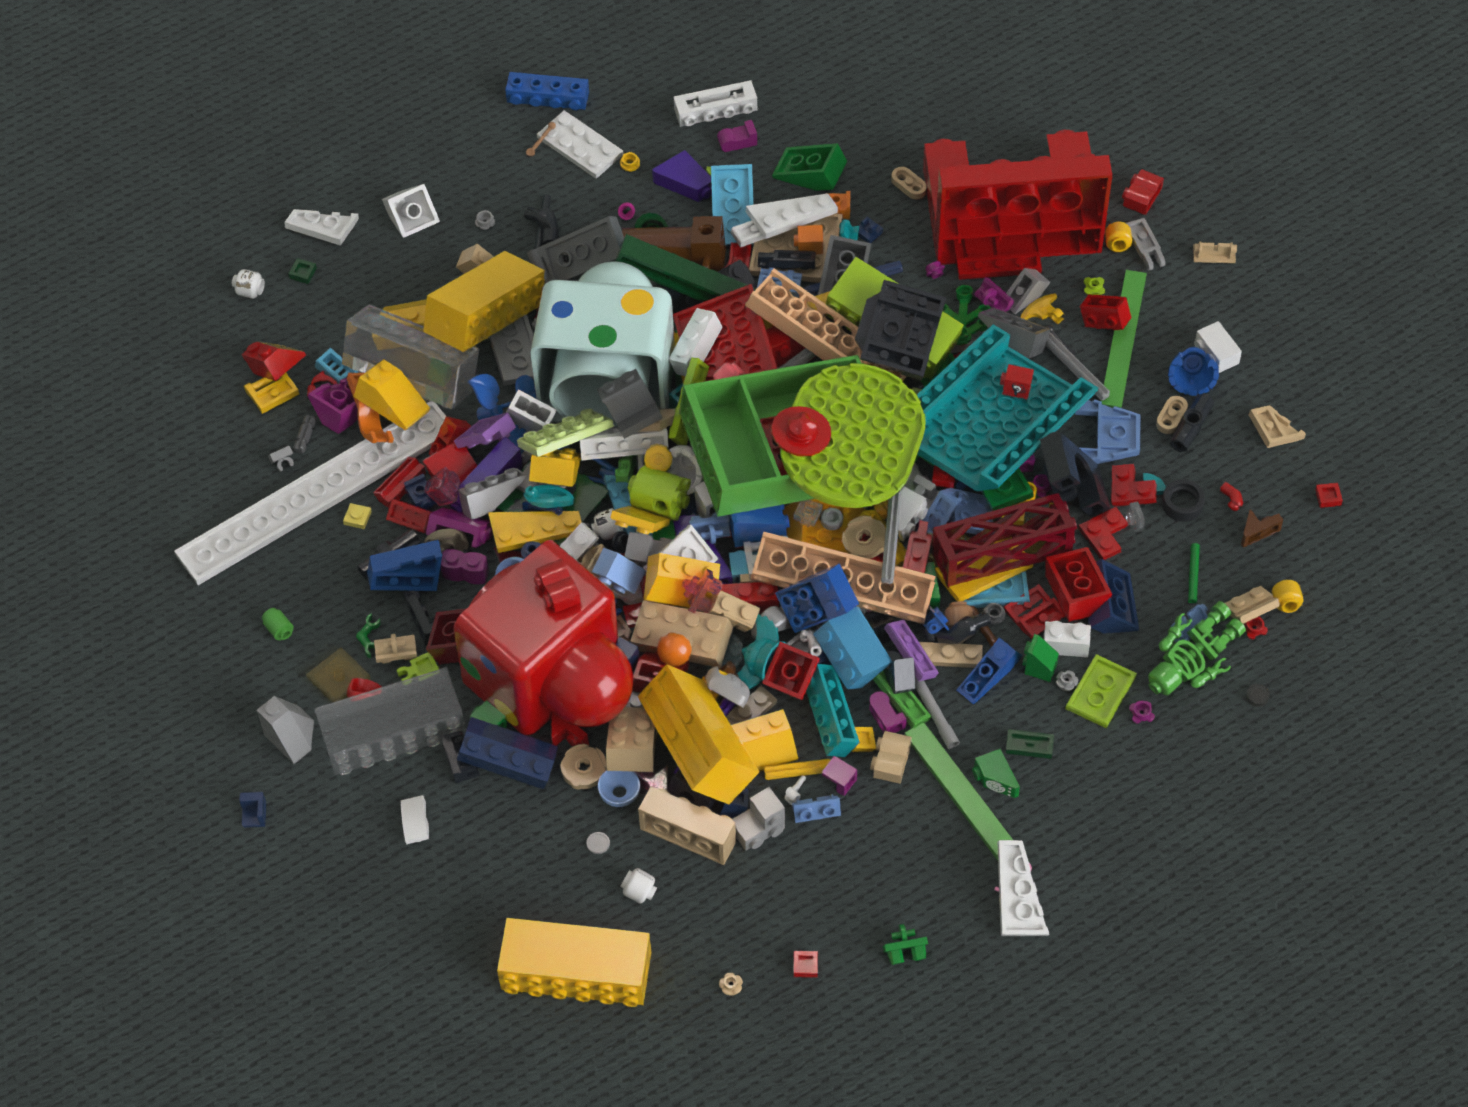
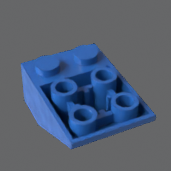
M840 563L775 593L794 633L846 614L859 605Z

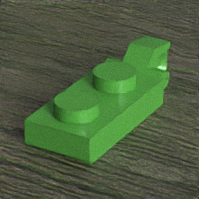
M636 455L619 458V468L615 469L616 483H629L635 470Z

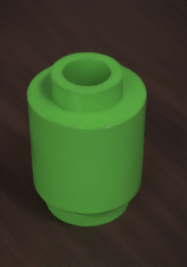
M270 608L263 614V625L276 640H286L292 635L294 626L281 610Z

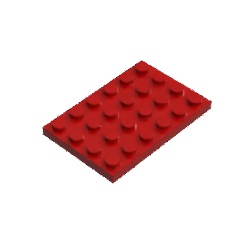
M752 284L673 314L679 339L696 308L715 312L723 327L704 360V363L709 366L705 381L714 380L713 374L724 363H736L745 374L778 369L763 318L745 306L751 293L754 291Z

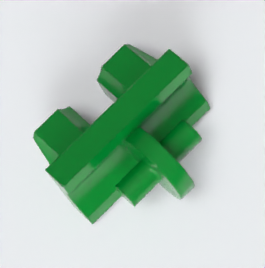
M899 924V932L891 933L892 940L901 939V942L885 944L882 946L883 952L887 953L891 965L904 963L902 950L905 949L911 950L913 961L926 959L925 946L928 944L927 937L908 940L907 937L916 936L915 930H906L904 924Z

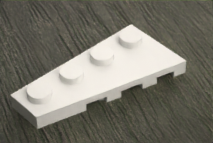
M821 194L748 205L745 212L763 237L767 239L795 229L797 226H803L836 214L838 206L829 194Z
M999 840L997 844L1001 936H1049V931L1043 918V910L1037 897L1035 882L1033 883L1031 869L1023 841Z

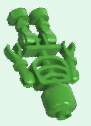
M1218 601L1211 608L1212 611L1205 620H1200L1194 628L1186 632L1195 642V645L1187 640L1173 643L1175 639L1180 638L1182 635L1181 631L1192 622V619H1189L1186 624L1181 625V618L1185 613L1177 616L1174 627L1169 628V634L1159 643L1160 650L1166 652L1163 656L1166 662L1158 664L1148 675L1149 687L1155 694L1170 695L1182 681L1185 682L1190 679L1192 687H1201L1206 681L1214 680L1217 674L1224 673L1231 668V666H1227L1225 669H1219L1221 662L1225 661L1226 658L1216 661L1212 667L1205 668V660L1201 653L1202 651L1211 661L1227 647L1226 644L1229 641L1232 642L1235 638H1239L1246 632L1243 623L1233 618L1225 625L1227 628L1222 631L1220 637L1218 635L1212 636L1211 632L1213 629L1211 627L1214 624L1217 625L1220 620L1224 621L1231 615V611L1225 603ZM1208 637L1210 641L1207 643L1204 638Z

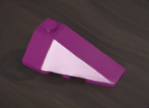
M347 378L341 379L338 384H323L308 394V398L321 423L337 434L358 420V408Z

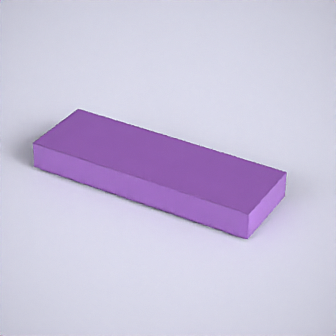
M905 620L887 623L884 629L902 657H913L914 672L917 680L920 682L935 678L939 672Z

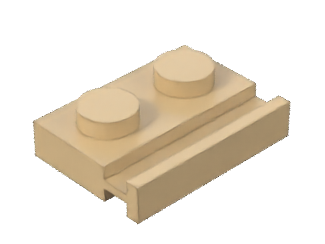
M1262 586L1253 588L1249 592L1234 597L1225 603L1231 611L1230 616L1238 619L1243 624L1280 606L1278 598H1273V595Z

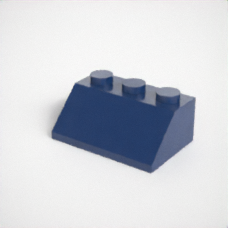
M1103 559L1098 560L1096 563L1112 592V596L1088 618L1089 625H1091L1092 629L1103 634L1139 631L1130 573Z

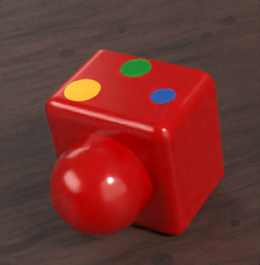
M553 540L545 541L523 561L511 565L495 575L478 592L469 607L459 615L454 624V634L463 683L484 702L487 700L506 716L507 722L523 735H532L540 730L552 719V712L569 724L581 727H594L613 720L628 704L633 690L634 678L627 656L616 645L618 631L614 592ZM562 559L578 588L581 603L554 613L551 607L547 608L543 600L544 592L542 589H537L533 577L536 576V568Z

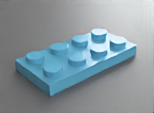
M752 164L711 166L713 216H723L726 247L731 246V242L737 243L731 234V228L751 221L745 211L746 206L754 205Z

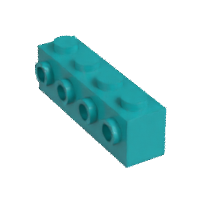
M817 664L806 690L826 756L846 757L860 742L836 670L833 665Z

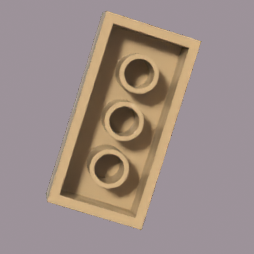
M643 600L630 642L638 646L640 652L648 651L657 654V645L661 636L664 637L670 632L681 634L690 641L692 647L689 662L721 668L733 626L728 617Z
M651 786L638 808L641 830L722 865L725 864L736 844L735 822L730 817L715 814L705 806H696L686 798H677L670 795L665 789H656Z

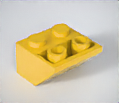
M563 448V450H554L539 457L532 454L529 481L572 487L576 483L581 453L576 452V449Z

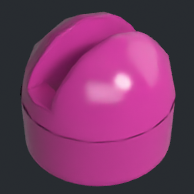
M623 203L618 209V214L622 219L629 220L635 214V207L631 203ZM630 207L631 209L624 214L623 211Z

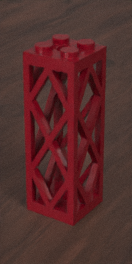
M1059 493L933 527L932 556L945 580L947 588H949V586L1046 561V557L1073 551V544L1076 542L1074 533L1077 530L1075 518L1071 517L1068 513L1069 509L1066 501H1062ZM1025 512L1038 514L1021 526L1013 525ZM1002 517L1001 519H999V520L996 521V522H990V521H988V520H991V519H995V518ZM970 527L984 529L969 540L959 539ZM1011 538V539L1006 540V541H1002V542L995 543L996 541H1000V540H1003V539ZM1039 540L1047 541L1035 554L1022 552ZM983 556H992L982 569L968 567ZM1010 559H1017V560H1018V561H1014V562H1011V563L1004 564V563H1006L1007 561H1009Z

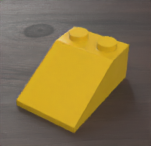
M384 359L358 379L354 397L404 430H407L430 411V407L403 372Z

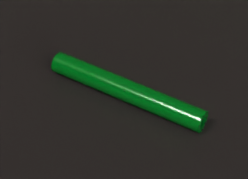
M1198 543L1191 544L1188 603L1195 604L1197 603L1200 545Z

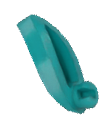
M539 485L534 487L528 486L525 489V499L537 507L556 508L574 504L573 495L558 486Z

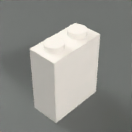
M518 389L506 413H509L514 424H517L519 429L524 428L528 432H537L542 430L544 425L550 424L557 410Z

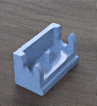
M952 488L939 491L925 518L922 520L929 522L927 533L932 535V537L933 527L947 524L955 508L963 500L962 497L956 498L953 496L955 491Z

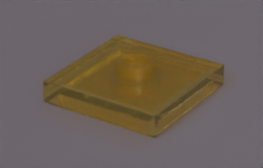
M339 648L306 674L307 678L335 706L347 698V688L353 678L371 679L370 675L342 648Z

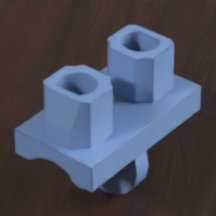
M713 513L709 518H702L698 515L692 516L691 521H689V525L694 527L702 539L710 540L711 544L716 543V538L731 536L728 515L717 517V514Z

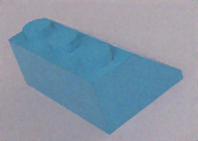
M854 607L848 613L828 620L813 633L847 689L863 688L892 663L891 658L859 607Z

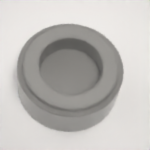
M837 508L825 509L821 514L822 526L827 530L839 529L843 524L842 512Z

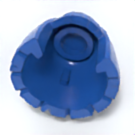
M1189 347L1185 351L1179 352L1173 358L1168 369V378L1171 385L1178 392L1196 396L1197 394L1209 392V389L1216 385V380L1219 378V367L1209 353L1198 347Z

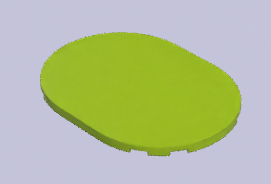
M849 363L848 366L838 367L834 365L821 370L820 373L810 377L802 385L792 407H808L821 413L830 424L831 439L823 451L812 456H796L780 448L781 460L787 474L805 493L819 501L845 508L868 507L893 497L902 489L911 474L925 432V413H923L921 401L916 393L902 383L903 380L871 365Z

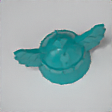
M759 613L755 621L757 627L756 639L742 649L745 665L737 673L750 690L761 681L763 682L779 643L783 642L786 644L785 641H779L778 628L775 627L773 621H770L766 615L761 617Z

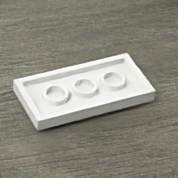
M563 111L551 121L556 124V127L542 141L596 179L623 156L622 149L566 111ZM546 125L540 132L537 133L538 139L548 128V125Z

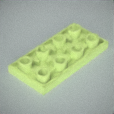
M585 409L580 412V415L575 417L567 416L562 419V422L557 424L544 425L543 429L537 432H526L524 437L517 440L518 447L539 457L614 427L613 420L602 413L593 411V409Z

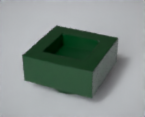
M297 258L288 273L289 279L309 284L317 269L316 263Z

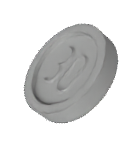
M595 832L587 838V848L590 852L602 854L609 849L610 840L605 833Z

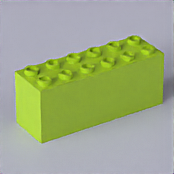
M855 257L828 294L826 305L859 327L866 300L880 293L884 280L897 282ZM943 311L923 378L927 377L932 380L959 341L964 326ZM826 314L831 320L834 321V318L830 314Z

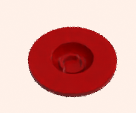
M795 406L782 410L774 418L771 427L775 443L782 450L796 456L818 454L828 446L831 439V427L827 419L818 411L808 407Z

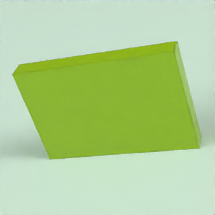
M1096 654L1065 709L1107 728L1136 678L1137 673Z

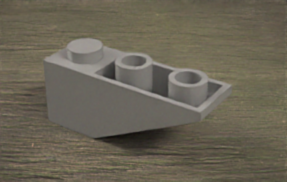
M510 468L500 475H491L483 481L468 483L464 488L458 489L463 514L473 520L488 514V512H493L524 481L526 474L517 468Z

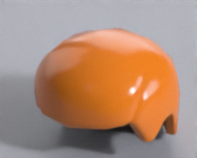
M673 632L668 633L664 637L661 636L657 645V654L660 660L670 666L677 667L686 663L692 651L690 641L683 635Z

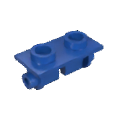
M929 605L930 611L927 612L923 626L931 634L937 633L943 627L949 630L946 625L948 622L947 618L937 606L933 609Z

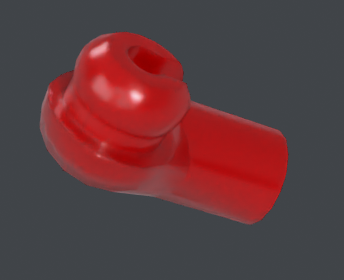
M1225 482L1221 486L1220 491L1231 499L1228 507L1233 511H1238L1239 507L1243 505L1242 494Z

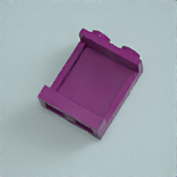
M444 507L430 513L426 535L441 529H447V527L471 533L474 535L472 547L474 548L491 540L493 535L490 520L481 517L472 520L462 512Z

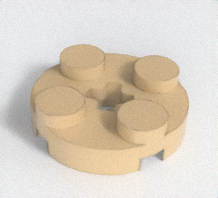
M860 516L847 524L848 527L845 533L843 531L842 541L849 554L871 559L884 552L886 529L881 521L872 519L871 516ZM863 534H866L867 536H871V537H870L867 541H865V542H864V541H860V539H862V535H863Z
M586 744L576 745L567 750L565 757L561 761V773L564 780L577 790L597 786L599 778L607 770L606 758L603 752ZM581 763L590 765L585 771L579 770Z

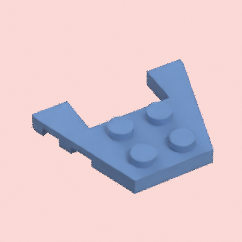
M1095 399L1094 401L1088 400L1075 412V415L1098 417L1097 449L1080 448L1097 464L1139 455L1140 414L1116 406L1111 408L1102 405L1101 401Z

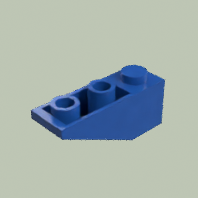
M999 637L958 687L957 691L972 704H975L1013 669L1022 658V655Z

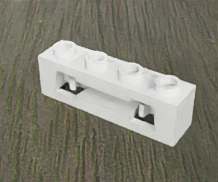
M750 80L674 96V110L680 127L692 126L695 123L711 122L714 119L723 117L730 118L737 114L752 113L757 110V96ZM743 89V93L737 94L733 92V95L730 96V91ZM698 98L699 102L694 100L693 104H687L686 102L687 100H692Z

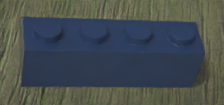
M471 717L456 760L544 789L549 779L558 746Z

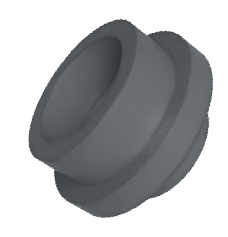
M990 603L983 610V612L989 614L991 624H999L1005 619V609L999 603ZM994 612L997 613L998 616H992L990 614Z

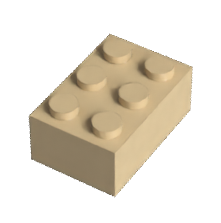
M625 707L617 717L609 721L606 744L607 771L653 772L657 729L644 707Z

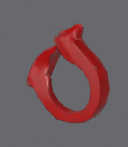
M321 371L312 379L311 384L307 387V396L316 389L314 386L316 382L328 381L334 385L337 384L336 380L326 375L325 371Z

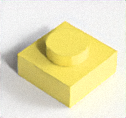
M350 503L343 520L344 525L365 529L372 512L371 508Z

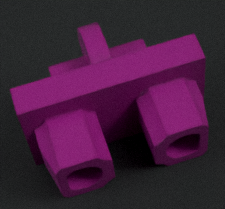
M986 277L980 288L974 293L984 305H989L991 308L994 307L1004 312L1009 311L1014 304L1013 299Z

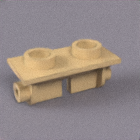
M1199 242L1193 245L1194 262L1236 263L1235 253L1237 252V245H1234L1233 242L1218 243V245Z

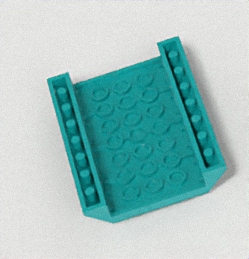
M994 324L917 394L926 419L925 432L918 455L975 491L995 489L1003 484L1041 447L1040 439L1052 432H1056L1099 389V387L1082 377L1071 385L1008 347L1010 334ZM1008 364L1034 369L1028 399L1002 394L1004 386L1000 385L1002 372H1007Z

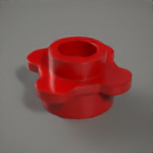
M1259 616L1243 624L1249 639H1255L1258 635L1267 634L1268 629L1264 626V621Z

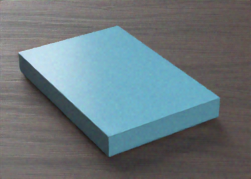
M1026 571L963 602H967V605H972L976 608H985L990 603H999L1001 606H1006L1010 602H1019L1017 605L1030 602Z

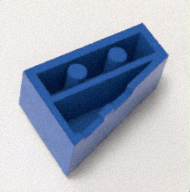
M439 540L371 555L367 572L370 590L437 591L442 561Z

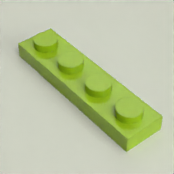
M691 357L683 385L705 382L709 366L699 358ZM682 386L668 438L677 445L687 446L689 438L679 414L683 391Z

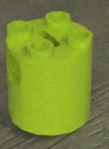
M644 465L640 468L637 475H633L629 480L630 504L632 507L677 521L682 508L686 509L689 505L690 497L687 496V492L691 485V479L661 470L650 469Z

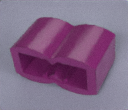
M447 549L442 553L440 568L445 579L451 581L465 580L471 584L486 583L489 567L485 555L476 552L464 554L455 549Z

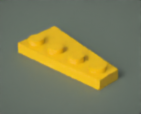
M579 511L488 512L498 553L522 548L524 544L530 541L541 544L547 540L567 538L582 523Z

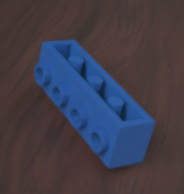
M509 72L505 90L507 102L515 105L530 104L532 106L541 105L552 108L562 107L572 110H585L589 95L588 79Z

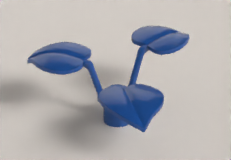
M481 374L468 380L482 406L477 409L478 420L503 414L502 409L510 405L511 401L497 405V396L500 389L493 376ZM528 375L519 376L515 384L516 392L519 389L537 399L534 380ZM515 424L516 428L510 432L508 439L518 447L517 440L524 437V434L528 431L524 428L519 429V426Z

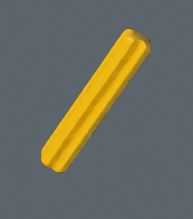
M830 759L764 767V776L766 780L820 774L830 762Z

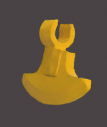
M1054 293L1033 301L1026 307L1020 318L1028 320L1032 317H1038L1043 320L1050 317L1056 324H1059L1064 320V318L1060 317L1064 313L1061 309H1055L1051 305L1057 299V294Z

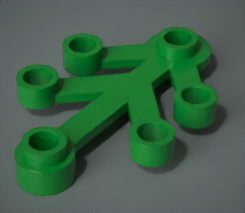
M961 285L956 289V298L960 302L959 314L949 309L947 304H944L943 308L944 313L964 325L959 341L956 344L960 346L969 343L971 335L978 331L985 332L988 329L981 319H978L976 324L966 328V325L979 318V312L991 309L989 305L982 304L978 309L967 315L968 303L973 299V288L969 285Z

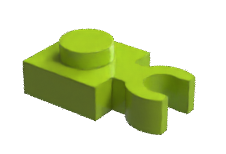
M429 653L410 660V667L404 666L397 669L399 677L407 675V677L401 679L403 686L411 684L415 678L422 682L440 673L434 658Z

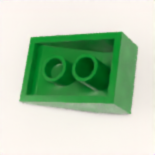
M838 143L786 147L772 177L815 191L833 190L847 160Z

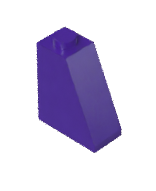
M685 150L652 169L653 182L659 186L697 202L707 199L712 195L711 176Z

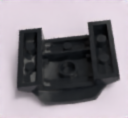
M884 280L880 293L866 300L855 337L856 343L862 350L860 360L901 372V375L922 380L946 297Z

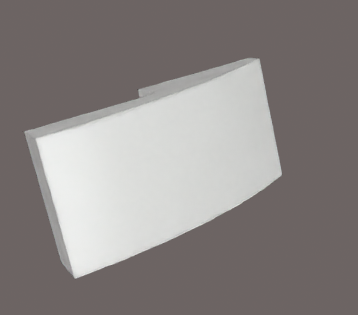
M424 796L401 800L402 824L406 844L429 839V823L426 818V801Z

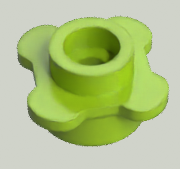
M1087 277L1084 279V284L1086 285L1084 289L1085 294L1102 295L1105 293L1103 278Z

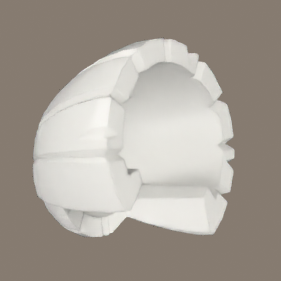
M678 445L670 449L673 456L671 469L666 472L691 479V485L687 492V495L694 492V487L702 482L703 476L692 447Z

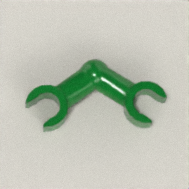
M372 613L366 617V624L356 635L357 640L364 646L365 654L368 658H371L369 650L371 648L375 649V645L367 636L381 624L380 618L377 622L370 623Z

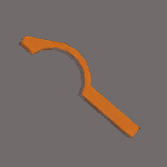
M348 373L347 382L358 408V424L361 434L371 443H393L392 432L386 431L385 433L381 427L379 413L354 397L358 379L365 373Z

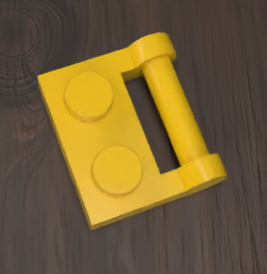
M287 373L276 382L262 378L252 384L248 383L243 386L262 414L299 395L298 388Z

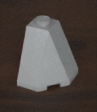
M273 696L257 709L265 737L293 764L311 751L314 720L302 708Z

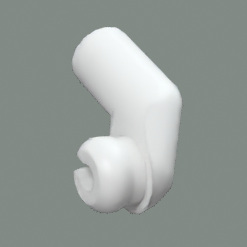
M811 629L802 630L800 632V640L807 642L812 655L819 656L822 649L813 634L814 631Z

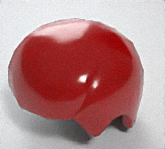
M353 678L347 688V697L356 706L372 707L379 702L383 688L371 680Z

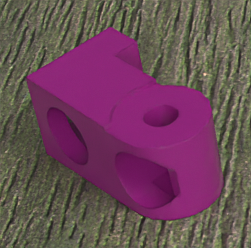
M752 120L744 121L743 126L723 129L717 134L719 144L724 152L757 145V131Z
M884 692L873 693L870 697L869 710L882 732L897 733L905 729L907 719L902 712L896 715L889 704L888 695Z

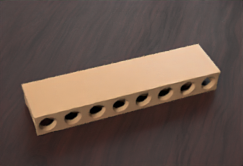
M774 268L762 284L751 293L749 300L745 304V306L824 361L858 355L861 358L862 350L855 341L858 327ZM772 277L778 278L782 282V286L777 285ZM790 289L797 291L799 298L793 296ZM807 302L814 303L817 310L810 308ZM825 314H830L834 318V322L829 321ZM842 326H847L852 334L846 333ZM860 360L861 363H864L866 365H871L884 369L901 378L903 381L907 377L901 375V372L883 368L880 365Z
M763 532L750 579L786 588L840 563L859 602V605L856 607L920 624L925 623L936 576L895 566L893 583L884 584L881 581L883 562Z

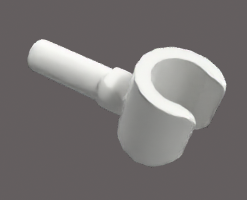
M801 775L793 787H789L786 790L785 800L791 805L801 797L797 791L806 780V777Z

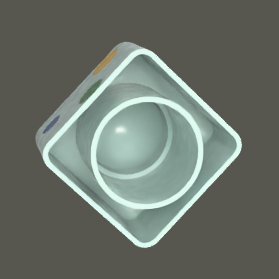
M623 262L598 264L586 271L578 281L551 280L544 285L530 353L536 398L557 410L551 422L559 423L562 422L564 417H575L580 415L582 410L593 409V411L602 413L604 416L612 419L614 427H618L606 404L602 402L597 389L605 383L621 377L625 372L637 369L657 406L660 409H669V393L672 390L674 369L669 361V357L675 348L672 299L670 294L662 288L653 287L649 279L639 269Z

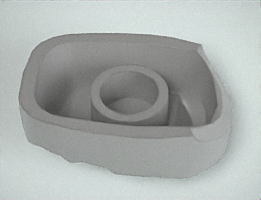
M718 666L708 670L705 675L708 689L744 708L750 696L748 686L736 675L719 670Z

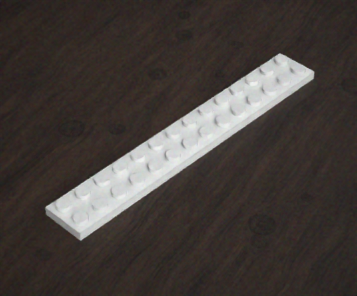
M433 400L428 402L427 405L430 407V411L407 430L394 423L383 429L385 433L386 431L392 432L393 443H371L367 439L363 440L174 551L176 557L196 584L200 585L397 469L408 457L415 458L431 449L446 415Z

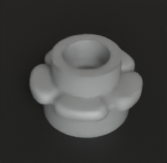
M484 210L477 214L475 224L477 227L487 230L489 227L494 226L495 219L491 212Z
M1061 671L1056 676V684L1061 690L1070 691L1078 684V677L1072 671Z

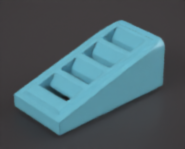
M331 348L319 357L315 363V368L320 372L325 371V374L335 379L337 383H340L341 379L346 378L348 373H359ZM330 361H333L330 366L327 365ZM339 365L340 367L334 371L333 368ZM345 369L346 372L340 376L339 373Z

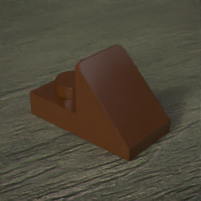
M1250 509L1241 546L1244 548L1281 531L1283 518L1278 513L1273 516H1266L1259 521Z

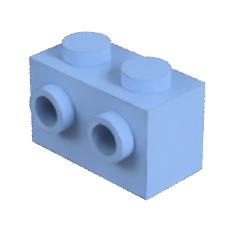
M603 548L592 570L594 574L599 576V580L606 585H614L612 589L621 594H625L626 591L635 594L646 572L642 567L626 557L606 548Z

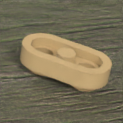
M898 167L893 170V185L908 197L921 199L926 195L927 185L925 181L910 169Z
M1172 396L1165 403L1156 423L1157 429L1160 432L1171 434L1179 427L1188 407V403L1183 397Z

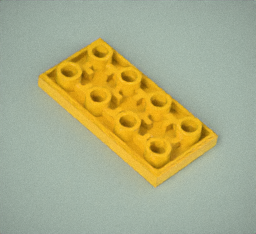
M632 506L612 510L610 516L612 520L616 521L615 525L625 528L635 526L637 527L636 531L643 534L662 530V528L669 526L671 521L669 518Z
M1007 538V539H1003V540H1000V541H996L995 543L1002 542V541H1006V540H1009V539H1011V538ZM983 556L968 567L982 569L992 556ZM1010 559L1009 561H1007V562L1004 563V564L1011 563V562L1018 561V560H1017V559ZM1033 564L949 586V588H947L938 567L935 568L938 579L958 602L964 601L1032 568Z

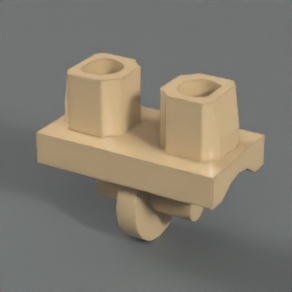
M391 634V638L374 640L377 663H391V661L401 659L412 660L417 657L414 635L396 637V634Z

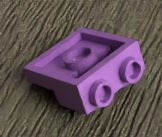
M507 412L479 420L454 440L457 448L465 446L472 448L481 443L482 445H488L497 439L501 441L504 437H510V432L516 426Z

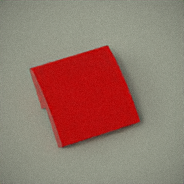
M454 441L422 460L431 478L436 481L446 499L450 498L454 490L477 467L466 447L457 448Z
M1039 584L1029 590L1030 602H1024L1023 605H1017L1019 602H1010L1004 606L1005 612L1031 639H1033L1034 634L1039 635L1044 632L1045 622L1060 621L1066 617L1055 598L1051 599ZM1043 598V602L1038 607L1031 609L1032 605ZM1031 609V611L1027 614L1018 617V615L1024 612L1025 610Z

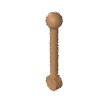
M549 122L548 128L534 146L527 149L526 154L528 156H534L535 149L552 129H555L556 124L554 122Z

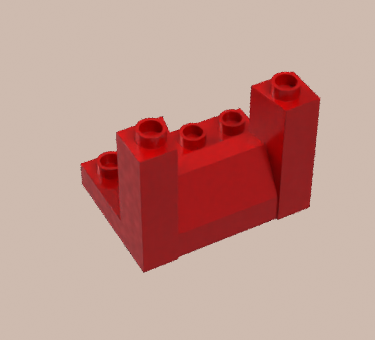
M1060 130L1055 134H1047L1050 157L1040 156L1032 161L1010 162L1006 159H999L990 164L969 165L965 141L939 139L933 143L924 144L923 172L927 185L926 193L936 261H940L941 265L956 264L957 258L1031 252H1039L1040 257L1102 253L1112 182L1109 155L1095 156L1091 154L1087 131L1073 132L1071 130Z

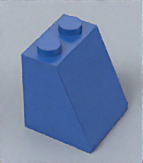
M784 504L728 515L730 519L729 527L735 548L744 546L743 542L750 541V543L761 542L763 532L786 536V528H789L790 524L788 515H783Z

